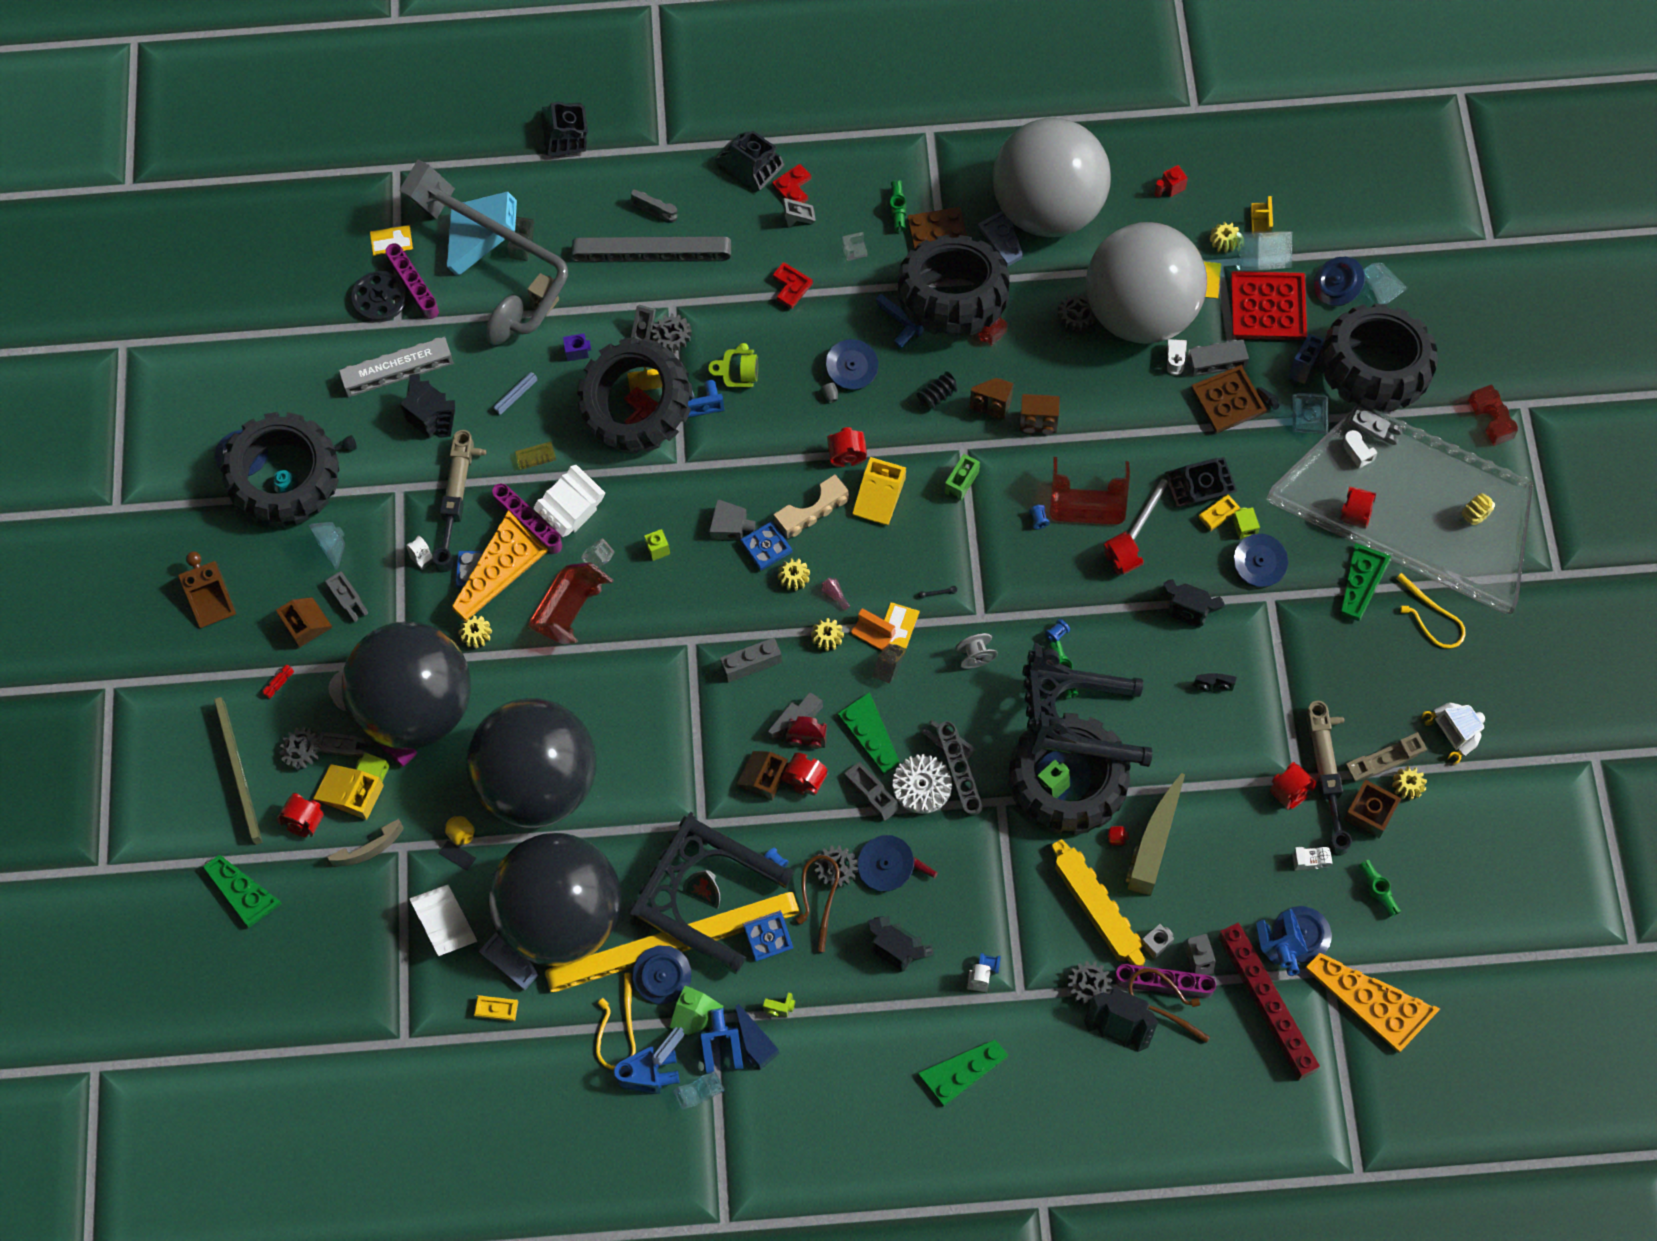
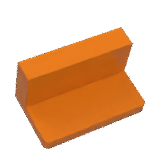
M862 608L858 614L859 621L852 630V635L881 651H885L896 634L895 626Z

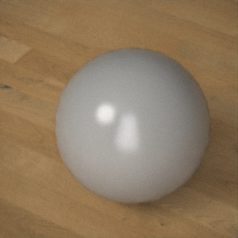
M1044 118L1023 125L1008 137L997 154L993 167L992 181L997 203L1005 216L1014 225L1032 235L1061 237L1082 229L1098 215L1109 193L1111 171L1103 146L1089 130L1070 120Z
M1154 222L1131 224L1110 234L1097 247L1090 260L1086 274L1087 298L1097 320L1110 333L1134 343L1161 342L1181 333L1198 315L1204 303L1207 290L1206 268L1196 246L1178 230Z

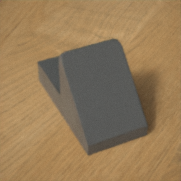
M786 198L782 199L788 227H791L796 221L813 224L816 221L813 205Z
M643 305L636 307L631 338L635 337L639 341L645 338L651 340L652 330H654L653 324H657L654 322L656 309Z

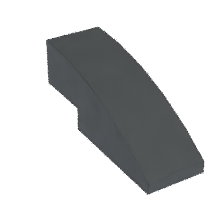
M810 692L799 706L792 702L768 731L769 739L775 740L786 736L790 718L796 721L798 716L815 717L823 708V701Z
M858 762L844 773L859 794L884 821L899 810L897 801L861 762Z

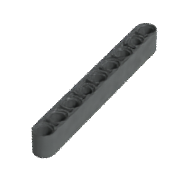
M728 237L575 238L572 240L571 258L577 262L724 261L731 258V239Z

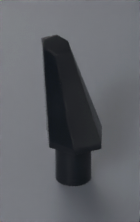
M1257 387L1256 390L1273 410H1277L1279 408V399L1262 387Z

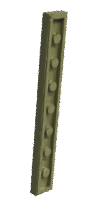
M222 697L214 700L250 837L254 844L257 845L263 843L227 707Z

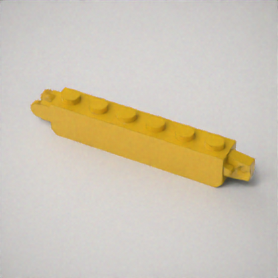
M1062 839L1052 845V849L1057 858L1056 871L1116 959L1122 962L1128 960L1130 965L1144 966L1145 959L1140 951L1142 947L1140 937L1137 933L1134 934L1131 931L1128 919L1120 915L1116 902L1109 899L1105 886L1098 883L1094 870L1091 867H1087L1083 854L1080 851L1077 852L1074 847L1071 849Z

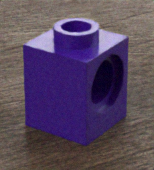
M585 333L563 337L567 361L589 358L588 351H591L590 340H586Z

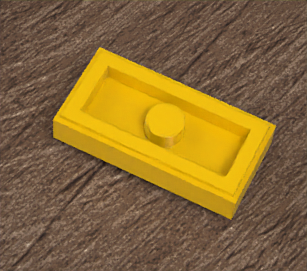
M1226 495L1201 513L1199 519L1212 531L1233 516L1240 507L1229 495Z
M477 995L474 1016L515 1021L518 1000Z

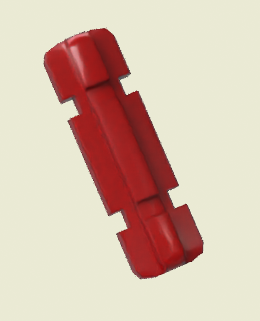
M285 665L281 669L282 672H278L269 682L270 685L262 690L266 697L272 698L275 694L274 691H278L288 680L287 677L294 673V670L289 665Z

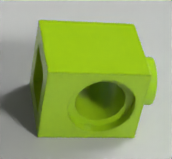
M1240 508L1234 513L1233 523L1239 540L1252 534H1258L1260 526L1253 508Z
M662 529L644 536L647 549L653 561L670 555L669 544Z
M364 753L363 757L359 758L356 768L379 777L383 782L389 765L382 758Z

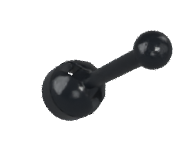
M350 435L343 439L342 445L334 448L335 451L342 448L352 451L357 449V445L353 435Z

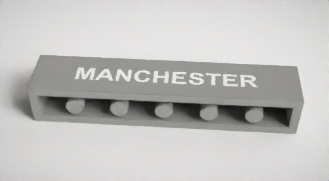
M443 337L435 338L424 344H417L408 349H400L395 353L382 355L373 360H366L354 366H347L339 371L347 395L351 397L408 379L409 375L423 374L454 364L446 338Z

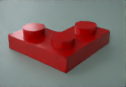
M798 164L773 181L772 186L783 198L805 203L808 201V196L800 186L811 179V174L801 164Z
M785 262L773 274V279L785 285L784 289L777 296V301L790 309L797 304L813 284L811 278Z
M639 387L634 388L624 398L625 402L635 410L624 421L625 424H633L644 420L658 406V403Z

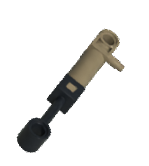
M459 430L453 436L448 483L440 510L442 519L446 521L442 547L436 549L432 555L436 569L443 573L450 571L454 566L449 545L453 522H461L464 508L463 495L472 455H486L485 449L474 448L472 436L467 430ZM447 558L446 561L439 562L441 559Z
M1314 701L1306 712V721L1309 737H1312L1319 775L1317 783L1320 799H1328L1334 834L1329 842V848L1333 854L1341 856L1347 853L1351 846L1352 838L1349 833L1342 831L1336 798L1341 797L1343 789L1340 773H1337L1330 732L1332 730L1331 725L1344 723V718L1329 717L1327 705L1322 701ZM1312 711H1319L1321 715L1316 716ZM1336 840L1343 841L1345 846H1339Z

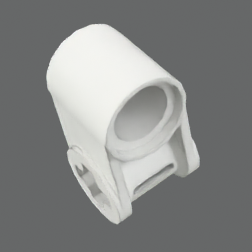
M1168 339L1167 371L1171 375L1176 376L1183 372L1187 340Z

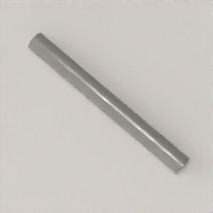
M1162 479L1131 529L1129 534L1133 540L1166 488L1167 480Z

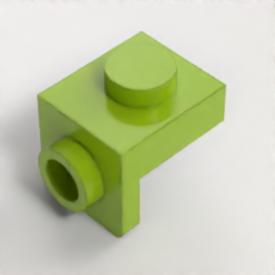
M788 993L785 1004L765 998L763 1009L767 1012V1015L772 1017H778V1015L788 1017L789 1012H793L795 1000H793L792 993Z

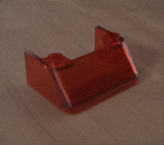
M1053 457L1050 515L1054 520L1118 525L1125 521L1130 480L1129 461H1125L1124 478H1114L1108 483L1107 491L1070 489L1069 478L1065 475L1057 474V457Z
M591 562L566 565L558 574L532 617L529 627L561 644L576 643L578 640L573 637L574 630L570 627L586 599L598 595L602 589V584L612 583L613 579Z

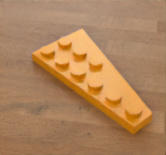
M509 510L452 606V610L464 622L469 620L548 551Z
M1321 953L1305 968L1398 1053L1408 1045L1440 1010L1436 1006H1430L1421 999L1413 998L1393 986L1375 978H1370L1362 974V972L1346 967L1343 963Z

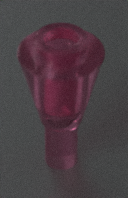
M830 577L822 583L823 587L821 590L835 601H838L844 610L850 607V604L843 597L844 595L837 578L832 579Z

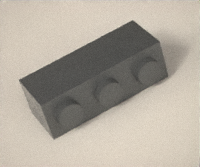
M1230 340L1226 343H1213L1210 346L1204 347L1196 346L1189 349L1188 362L1193 377L1224 372L1240 365L1246 368L1249 360L1244 340Z
M775 638L720 657L721 666L728 683L782 663V655Z

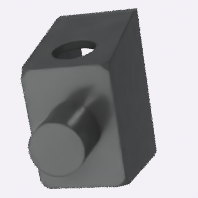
M717 500L710 528V537L712 540L742 539L743 531H755L756 521L747 520L745 508Z
M1207 934L1191 937L1183 941L1182 944L1192 973L1213 974L1215 957Z

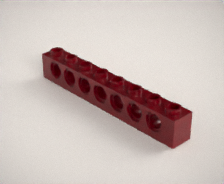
M1238 922L1221 930L1218 939L1297 1080L1300 1081L1316 1073L1320 1068L1319 1063L1241 925Z

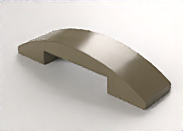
M1417 732L1401 739L1397 744L1367 757L1357 758L1346 763L1356 782L1397 767L1427 751V748Z
M397 819L382 827L383 836L350 854L346 848H343L328 856L332 866L354 865L380 854L403 831L404 827L400 820Z

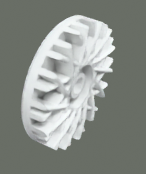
M924 754L921 757L916 755L915 758L910 756L909 760L905 759L902 765L900 763L899 768L896 769L893 777L894 795L897 801L911 812L931 813L941 808L949 799L952 789V777L950 776V771L947 770V766L943 765L942 761H937L936 757L932 758L931 755L925 757Z

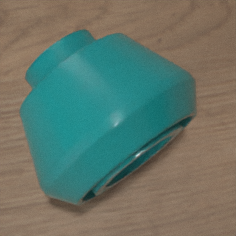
M286 470L278 471L272 481V487L278 494L296 489L298 484L297 477L292 472Z

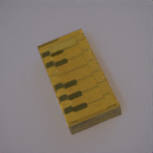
M552 442L515 451L520 470L556 461Z

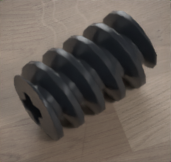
M945 371L944 375H940L938 379L933 380V383L924 387L922 392L919 391L917 397L924 406L935 409L934 402L937 405L941 404L939 398L945 401L947 400L945 394L951 397V390L955 393L958 391L956 380L950 372Z

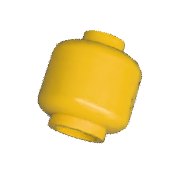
M454 816L447 821L445 833L455 845L468 844L473 840L475 828L464 816Z

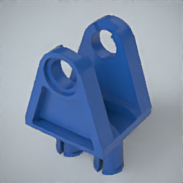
M1289 909L1283 912L1287 935L1281 939L1274 941L1270 927L1264 919L1256 922L1262 951L1274 965L1280 963L1282 968H1286L1289 976H1294L1300 973L1296 957L1307 953L1308 949L1295 914Z
M723 1008L710 1011L713 1028L701 1032L707 1074L715 1072L711 1041L715 1040V1036L726 1035V1038H731L735 1069H743L738 1026L729 1028L725 1026Z
M648 1047L619 1062L614 1069L619 1085L626 1090L661 1094L660 1088L662 1086L680 1084L678 1070L661 1074L658 1072V1068L661 1065L677 1063L675 1050L669 1054L661 1065H654L652 1063V1056L655 1053L653 1047ZM625 1073H630L628 1077H622Z

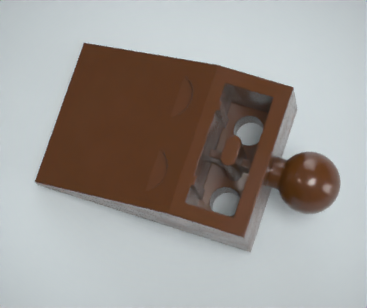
M195 551L188 553L186 562L188 565L193 566V569L178 576L199 627L202 628L235 615L236 611L217 561L201 566V555ZM207 570H211L213 572V575L211 577L206 576L205 573ZM189 577L194 578L193 584L188 583L187 579Z

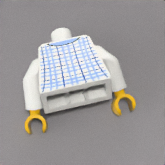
M1446 703L1434 709V712L1425 711L1422 714V719L1425 717L1431 718L1425 722L1426 726H1430L1433 723V719L1436 718L1435 720L1455 750L1459 749L1458 752H1452L1448 759L1451 756L1457 757L1458 761L1453 765H1457L1463 755L1466 756L1478 746L1481 739L1480 732L1484 729L1485 716L1481 712L1475 713L1471 706Z

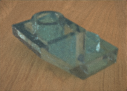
M716 1072L702 1075L692 1084L679 1086L673 1092L681 1108L684 1109L696 1106L725 1090Z

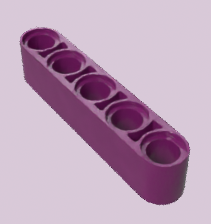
M397 243L389 244L386 247V254L390 265L402 280L423 316L427 319L436 318L439 314V309L435 298L402 247Z
M500 483L493 487L492 493L495 502L506 513L509 510L548 549L547 552L557 554L561 551L562 542L557 531L507 485ZM505 493L504 496L499 497V494ZM513 505H518L517 508H511ZM526 517H531L529 520H523ZM538 529H544L542 532H536ZM551 541H557L555 544H549Z
M1123 964L1117 968L1115 982L1121 987L1128 988L1129 980L1135 972L1151 967ZM1152 968L1157 969L1168 977L1184 996L1209 998L1215 991L1216 981L1212 976ZM1126 972L1130 978L1122 979L1119 974ZM1141 973L1133 981L1132 989L1176 994L1170 985L1162 984L1160 981L1161 977L1155 973ZM1147 975L1150 981L1143 982L1140 976ZM1181 981H1188L1191 984V987H1183L1181 985ZM1202 983H1207V984H1209L1210 987H1211V990H1208V991L1204 990V989L1201 987V984H1202Z

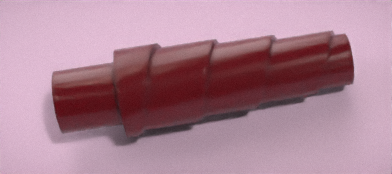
M914 857V869L916 871L936 878L938 873Z

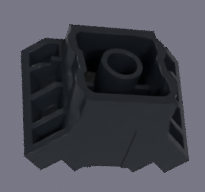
M555 102L550 103V106L542 107L541 117L543 118L542 127L544 130V145L546 146L545 155L558 156L586 152L588 127L585 106H582L580 102L569 104Z
M754 131L738 134L715 158L718 168L725 167L728 175L731 174L736 177L744 186L750 185L753 192L760 191L784 167L781 156L775 153L777 147Z
M420 374L409 375L406 398L400 403V408L403 410V416L406 421L428 438H431L434 434L440 438L451 437L455 415V400L446 401V393H441L431 386L429 380L420 381Z
M1225 457L1214 458L1165 472L1177 507L1237 492Z
M1173 579L1163 583L1171 597L1170 606L1167 611L1169 617L1201 628L1209 613L1225 608L1223 599L1220 596L1211 599L1208 591L1186 583L1177 586Z
M880 916L868 920L871 932L876 934L871 943L873 946L871 950L875 955L900 971H905L914 959L934 955L932 944L922 946L921 937L912 935L903 929L900 923L891 925L889 916Z
M1116 988L1111 989L1110 994L1102 992L1094 995L1084 1020L1088 1032L1098 1029L1101 1038L1104 1036L1123 1043L1124 1047L1134 1043L1137 1052L1149 1047L1158 1025L1154 1013L1148 1010L1150 1006L1148 1001Z

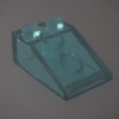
M1292 231L1237 232L1238 270L1292 268Z

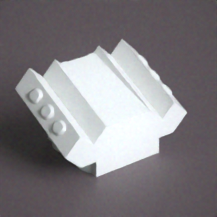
M577 465L570 466L567 474L562 475L558 482L545 492L542 499L537 500L533 509L564 537L572 531L575 533L597 510L596 506L602 501L605 492Z
M449 885L410 898L438 956L477 942Z

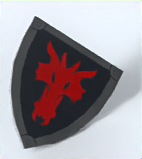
M707 870L691 874L685 881L682 893L717 909L719 908L720 892L715 882L716 876Z

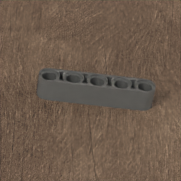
M945 721L939 725L938 733L963 808L968 814L977 815L982 811V802L958 730L953 723ZM946 727L953 728V732L949 736L943 735V730ZM957 745L959 746L958 753L950 754V747ZM961 763L964 764L965 770L962 773H957L955 771L956 766ZM965 782L971 783V789L968 792L962 791L961 788ZM977 801V808L972 811L969 810L968 803Z

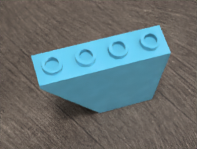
M509 192L463 202L515 232L517 200ZM451 209L447 267L456 276L460 275L505 239Z

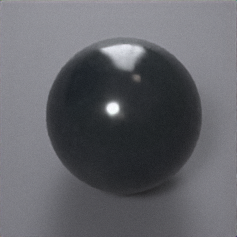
M403 621L390 623L367 634L351 651L342 674V698L346 711L353 723L371 740L394 749L422 748L443 739L462 719L470 700V671L462 651L445 633L430 625L419 622Z
M540 698L518 699L494 709L475 729L469 742L466 757L468 780L480 804L490 814L503 822L529 828L551 825L572 814L589 794L594 782L597 766L595 746L583 722L566 707Z
M566 833L541 834L519 843L500 861L489 887V913L492 924L501 940L518 956L530 962L547 966L572 964L596 952L613 932L621 910L620 883L609 859L592 843Z

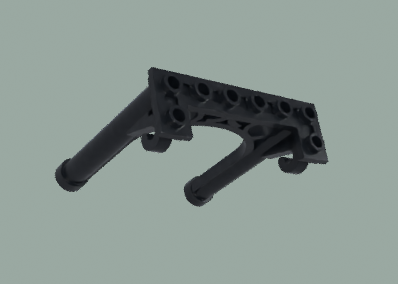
M1034 643L1032 650L1028 652V662L1024 664L1022 669V675L1025 676L1023 688L1026 689L1024 701L1027 703L1026 717L1029 719L1027 731H1030L1028 745H1031V754H1036L1041 749L1138 763L1140 766L1149 767L1153 755L1152 747L1121 744L1080 736L1070 730L1063 719H1060L1055 706L1057 696L1071 688H1086L1139 698L1143 690V679L1136 677L1130 679L1072 670L1059 664L1060 658L1057 651L1048 649L1042 652V647L1038 643ZM1041 684L1049 685L1053 690L1047 691L1043 689Z
M690 812L687 817L684 816L680 821L678 833L674 832L670 838L669 843L671 845L668 850L664 849L659 857L661 862L658 867L654 866L649 874L651 879L648 884L644 883L639 891L641 896L638 901L634 900L629 908L630 923L632 925H639L642 922L654 930H660L729 968L730 972L737 975L746 957L692 928L679 914L676 894L682 877L695 863L713 856L730 858L785 889L789 885L795 871L789 867L787 869L696 820L694 813ZM690 842H695L699 846V854L692 857L685 855L684 849L686 845ZM709 844L716 849L703 851V845L707 846ZM678 852H680L681 858L686 863L682 861L681 864L672 866L673 860ZM666 873L670 877V886H673L672 890L666 885L659 886ZM661 891L668 892L671 898V902L664 906H658L654 901L657 894ZM672 908L676 920L668 917L667 915L661 912H665Z

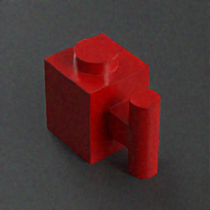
M1179 165L1163 172L1162 180H1158L1156 184L1155 196L1157 198L1161 197L1164 191L1172 197L1186 190L1188 177Z

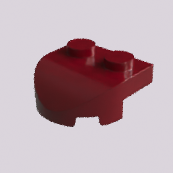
M798 716L796 721L790 718L786 740L793 746H801L802 744L809 745V747L814 749L825 747L827 724H818L816 718Z

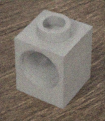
M1159 924L1142 939L1141 945L1156 959L1172 945L1174 941L1173 933L1168 927H1163ZM1161 937L1164 943L1158 944L1154 941V938Z

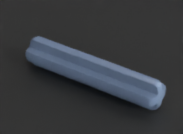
M532 372L528 373L494 405L495 412L500 415L537 381L536 375Z
M675 1027L652 1056V1063L654 1065H661L684 1036L683 1028Z

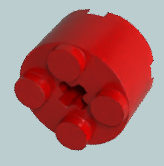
M845 427L841 429V432L827 436L832 465L845 467L844 464L851 463V466H855L867 459L863 432L852 430L851 427Z
M1349 487L1347 501L1343 505L1340 522L1366 530L1373 511L1372 503H1375L1376 493L1356 487Z
M1127 531L1105 541L1103 544L1105 548L1104 554L1108 561H1113V569L1117 576L1125 575L1144 564L1142 556L1138 558L1139 549L1131 535L1127 534Z
M794 753L781 776V780L794 786L793 790L801 795H804L806 792L815 796L825 780L828 770L818 760L813 758L810 761L806 759V754Z
M1293 762L1282 775L1279 773L1272 779L1273 786L1270 788V793L1287 810H1289V807L1293 809L1308 797L1306 793L1309 789L1313 791L1316 781L1299 765Z
M292 793L280 811L277 821L281 826L283 823L288 826L286 830L307 838L308 834L310 837L314 835L324 814L320 809L321 805L317 801H308L303 799L301 795Z

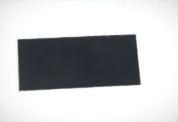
M448 840L439 851V854L467 871L476 860V857Z

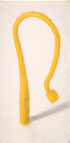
M1402 573L1399 574L1396 579L1415 596L1459 624L1461 637L1454 644H1442L1428 632L1416 610L1409 608V606H1400V613H1413L1425 635L1435 645L1450 649L1459 646L1465 638V627L1462 621L1435 604Z
M625 973L624 1007L632 1047L631 1056L636 1054V1046L631 1020L632 973ZM602 998L598 1005L603 1010H606V1015L598 1032L596 1055L604 1067L614 1070L616 1066L607 1064L600 1054L603 1030L610 1016L609 1003Z

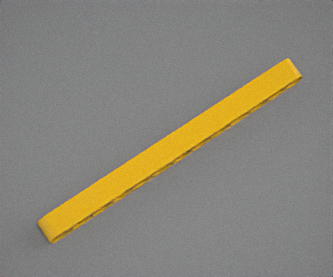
M789 892L688 925L718 941L745 932L743 926L745 922L781 910L784 919L797 915L799 909L794 894ZM662 932L592 954L572 964L549 968L545 971L550 991L557 992L633 968L641 954L647 949L658 945L671 946L681 952L692 948Z

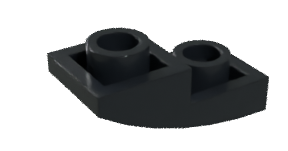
M1218 673L1196 675L1193 686L1205 692H1212L1214 685L1224 691H1233L1237 677Z

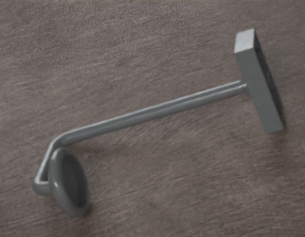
M418 159L401 186L400 191L425 213L437 219L444 206H447L557 269L556 278L527 323H521L523 316L522 300L516 295L508 296L497 305L490 316L486 328V337L490 344L500 345L511 338L514 333L529 334L535 331L566 283L568 268L565 261L451 197L455 188L430 165Z

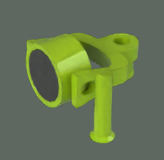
M741 343L736 349L727 350L723 360L712 361L709 364V371L713 375H723L726 386L753 387L754 383L751 382H757L758 356L753 354L754 349H749L746 343ZM734 353L742 354L740 363L741 381L747 383H735L731 379L730 360ZM715 364L719 365L718 371L714 368Z

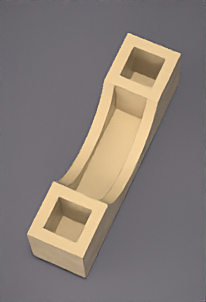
M836 475L820 484L821 496L813 506L800 509L788 505L774 514L775 524L787 539L797 536L802 529L814 525L817 519L829 515L832 509L842 506L849 499L848 490Z

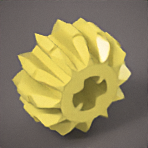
M1226 222L1223 225L1218 223L1216 228L1211 230L1210 242H1212L1213 248L1218 247V252L1222 249L1225 253L1228 252V249L1231 251L1235 250V247L1239 246L1241 238L1238 227H1233V223L1227 225Z
M1480 493L1466 504V507L1463 508L1462 516L1468 523L1478 525L1494 510L1495 503L1489 496Z
M791 558L790 563L784 561L783 567L778 569V579L781 580L782 586L787 585L788 591L792 587L797 591L798 586L804 588L805 583L809 582L810 570L807 569L806 563L801 564L800 559L794 562Z
M473 615L472 620L469 619L466 623H461L462 629L459 630V635L462 636L461 641L463 643L466 642L468 647L474 644V647L477 649L480 643L485 646L484 640L490 641L489 635L492 634V630L489 628V622L485 621L482 616L477 620L476 616Z
M827 618L826 622L819 620V625L814 624V631L811 632V637H813V644H818L819 650L822 647H825V651H828L829 647L835 650L836 644L841 645V638L844 637V633L841 632L842 626L837 625L836 620L830 623L829 618Z
M1409 766L1405 768V771L1399 769L1398 774H1395L1393 777L1395 782H1393L1392 787L1397 788L1395 794L1401 793L1402 799L1408 796L1410 801L1414 799V796L1417 798L1421 797V792H1425L1426 787L1424 785L1427 783V780L1422 778L1423 772L1418 774L1417 767L1413 771H1411Z

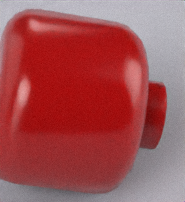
M1111 826L1109 828L1108 839L1110 845L1123 846L1129 840V832H1126L1124 826Z

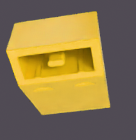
M870 457L853 515L888 526L906 479V467Z
M331 764L313 799L367 820L384 785L379 777L372 774Z

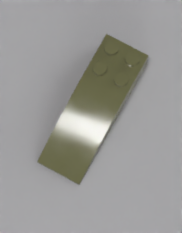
M1183 773L1179 775L1158 804L1148 823L1140 847H1135L1126 882L1129 883V890L1149 896L1152 894L1185 774Z

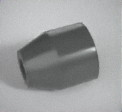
M829 383L821 387L824 398L829 403L838 400V391L835 383Z

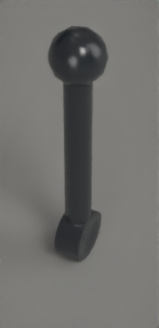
M951 586L950 589L931 592L920 591L918 596L923 599L925 596L936 594H956L957 587Z

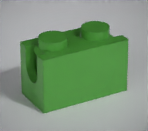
M963 454L945 483V493L949 495L952 492L954 496H957L958 500L962 501L979 473L980 462ZM967 464L972 466L971 470L966 468Z
M1054 760L1038 775V782L1048 794L1058 798L1070 787L1069 769L1062 762L1059 764Z

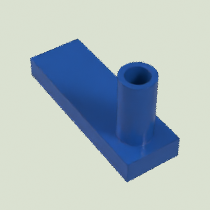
M882 294L876 298L878 307L905 326L904 330L894 340V343L899 348H902L914 334L919 337L923 334V326L913 324L901 308Z
M709 380L705 382L706 397L688 401V407L691 409L688 417L725 411L723 396L717 393L715 381Z

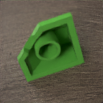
M684 986L675 1007L670 1029L675 1027L680 1029L681 1027L684 1029L682 1032L690 1036L702 1029L713 1027L710 1011L723 1008L724 1006L706 994Z

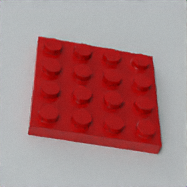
M1231 272L1233 339L1306 340L1305 273Z

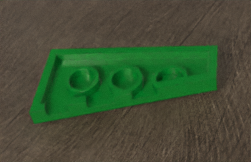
M1355 543L1342 615L1357 621L1361 620L1391 560L1390 555Z
M870 692L838 713V717L883 775L900 764Z
M220 854L203 866L249 928L282 904L281 901L242 873Z
M995 1039L919 1072L918 1075L942 1106L945 1107L1008 1058V1054Z

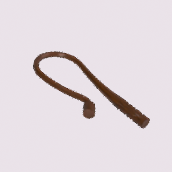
M818 855L806 862L802 870L801 887L806 912L798 916L796 920L799 924H803L810 913L805 885L806 871L809 865L818 859L831 862L835 868L836 875L822 916L817 945L818 952H825L829 912L839 881L840 871L834 859L825 855Z
M1140 969L1129 980L1128 991L1129 994L1134 996L1132 986L1135 978L1141 973H1155L1173 988L1185 1005H1192V1007L1201 1006L1199 998L1187 1001L1176 985L1157 969ZM1149 1006V1010L1167 1017L1204 1043L1208 1042L1210 1036L1189 1022L1162 1009Z

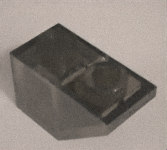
M516 217L515 232L533 241L535 221L533 219ZM511 242L508 243L507 247L510 258L528 261L529 252Z
M888 644L878 656L872 677L890 684L895 678L907 650L902 649L897 644Z

